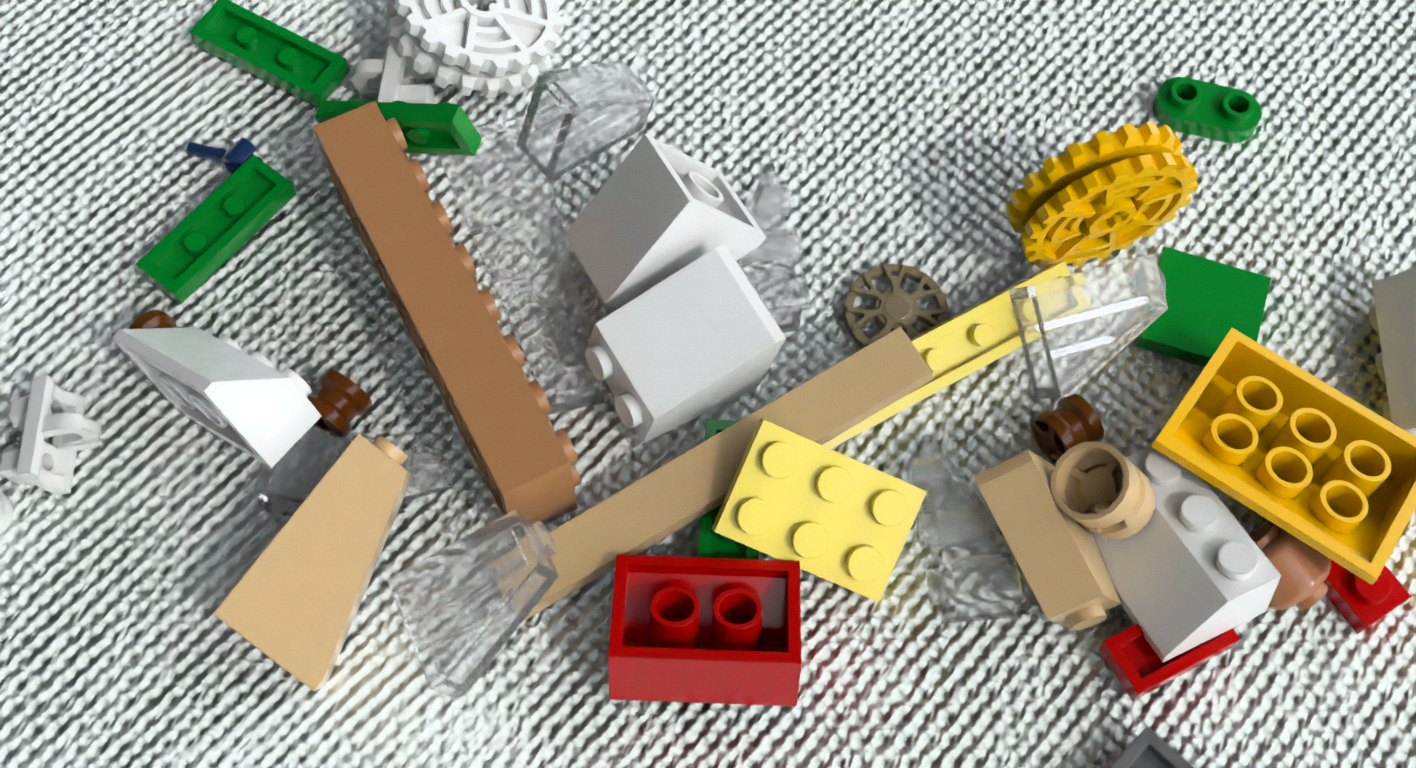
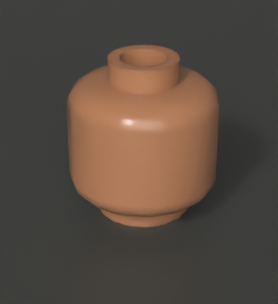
M1270 521L1263 523L1249 534L1281 574V578L1268 606L1269 608L1284 610L1296 606L1300 611H1303L1315 605L1325 596L1329 588L1324 581L1327 579L1332 567V562L1328 557Z

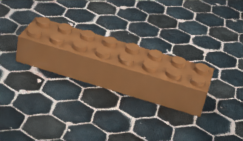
M373 101L312 126L334 188L514 539L577 509L574 487L582 483L574 465V462L578 461L575 449L563 428L554 431L547 415L551 413V407L541 385L537 380L528 382L522 369L526 362L516 339L511 333L503 335L497 323L501 316L496 303L487 288L479 291L473 278L477 273L472 259L463 244L455 246L449 234L453 232L449 217L441 202L438 200L432 203L426 192L430 189L426 175L419 161L416 158L410 161L404 149H407L408 146L396 119L393 117L385 121L376 102Z

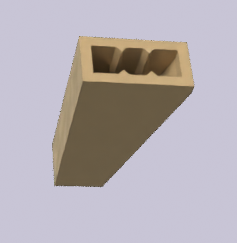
M360 434L355 437L213 613V615L313 691L322 688L331 677L413 476L401 466L409 456L380 434L372 443Z

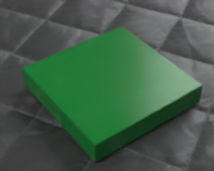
M1163 246L1158 256L1135 346L1205 367L1231 328L1257 342L1271 278Z

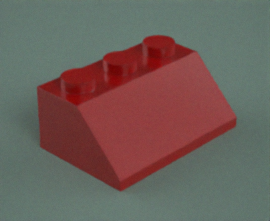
M616 555L608 651L609 700L797 706L802 665L800 561Z

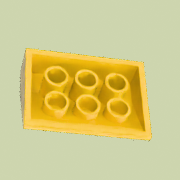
M1231 328L1151 445L1152 448L1371 585L1378 579L1416 508L1415 436L1234 328Z

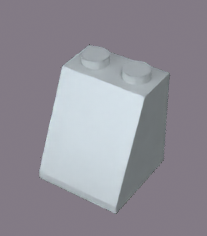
M646 134L643 135L565 233L577 254L575 257L576 263L589 275L597 289L595 291L596 298L604 307L612 312L715 247L725 244L737 261L758 248L766 239L762 230L721 172Z
M722 244L596 322L586 348V359L594 376L600 381L605 380L615 396V407L621 421L626 427L634 428L641 441L645 443L757 389L786 337L726 245Z

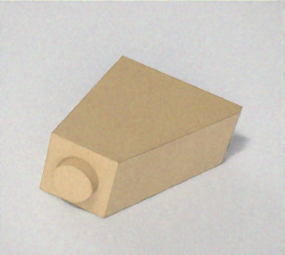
M1027 450L974 475L982 496L1047 620L1065 627L1071 626L1072 630H1082L1101 623L1107 618L1106 610L1121 604L1092 532L1068 516L1054 500L1051 492V474L1055 467L1054 465L1032 451Z

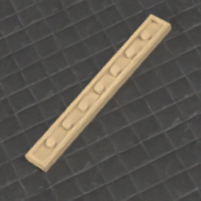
M900 326L492 565L491 568L516 616L523 622L615 568L617 554L637 555L720 506L724 501L760 418L823 445L932 381L933 372Z

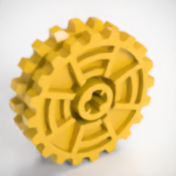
M1146 122L1139 128H1134L1132 123L1125 124L1116 132L1107 134L1106 130L1095 133L1090 141L1083 144L1075 142L1067 146L1064 154L1059 157H1049L1042 162L1043 168L1040 171L1029 173L1022 180L1024 187L1013 190L1010 195L1012 203L1006 206L1008 219L1013 230L1016 233H1021L1020 242L1029 262L1034 261L1036 267L1039 268L1065 261L1066 264L1072 263L1073 267L1083 265L1092 258H1097V260L1106 258L1112 251L1117 249L1125 250L1133 246L1135 240L1141 237H1149L1157 232L1156 227L1160 224L1171 222L1178 216L1176 210L1187 206L1192 199L1189 194L1197 191L1199 186L1196 181L1199 177L1192 163L1188 162L1186 157L1183 156L1181 152L1183 147L1176 133H1173L1171 128L1165 124L1157 128L1155 122Z

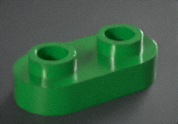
M1174 77L1166 80L1160 86L1153 102L1155 118L1162 125L1169 126L1171 130L1232 144L1241 143L1249 139L1262 116L1258 101L1249 93L1187 77Z

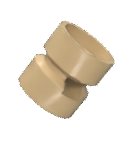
M1099 441L1082 442L1069 448L1057 460L1052 471L1051 492L1056 504L1068 516L1081 523L1094 534L1106 539H1125L1137 534L1150 521L1155 509V491L1152 483L1139 468L1113 446Z

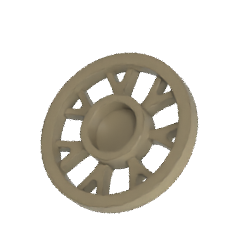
M886 264L866 271L855 280L846 297L844 319L852 339L863 349L900 326L909 339L919 335L913 329L916 321L920 320L930 327H934L948 319V305L941 288L924 272L907 265ZM885 277L891 290H887L884 293L879 292L872 283L873 280ZM903 277L919 284L912 294L899 288ZM856 296L876 301L874 310L854 308ZM929 297L934 299L937 309L919 310L918 300ZM855 316L862 317V319L856 322ZM933 317H938V322ZM874 320L876 326L881 331L869 339L860 328Z

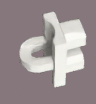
M390 36L386 59H365L357 62L355 65L352 83L363 96L378 99L377 102L404 101L407 103L435 104L431 84H414L415 78H435V76L429 72L419 74L412 68L415 60L411 56L400 55L396 49L400 38Z
M45 375L33 378L30 395L13 399L9 418L13 428L23 432L21 447L10 448L7 452H3L0 473L5 478L19 485H37L57 496L71 493L77 451L98 446L102 427L93 420L83 418L86 398L80 394L71 393L59 388L54 382L55 379ZM53 436L52 445L44 441V438Z

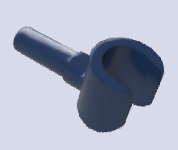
M240 138L229 150L190 142L187 145L188 154L223 164L231 174L241 167L256 151L255 145L245 138Z

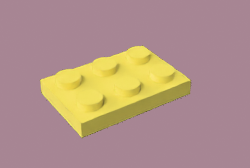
M760 418L711 529L718 534L779 560L800 561V569L879 602L927 491Z

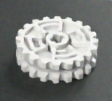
M389 0L387 7V16L391 17L388 25L390 36L400 38L396 49L401 56H411L415 60L412 68L419 74L426 72L435 76L434 84L442 88L453 84L458 86L459 94L470 96L473 90H480L485 98H496L498 91L501 89L509 95L519 93L522 83L531 86L537 81L540 74L539 71L544 73L550 60L549 55L560 37L558 33L563 25V17L557 14L561 6L560 0Z

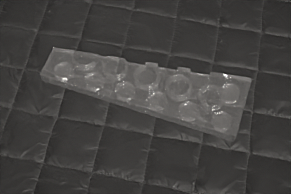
M531 116L476 127L475 129L482 140L475 156L436 154L531 375L534 381L537 380L548 399L551 407L549 415L604 403L601 381L594 376L586 359V348L590 336L536 118Z

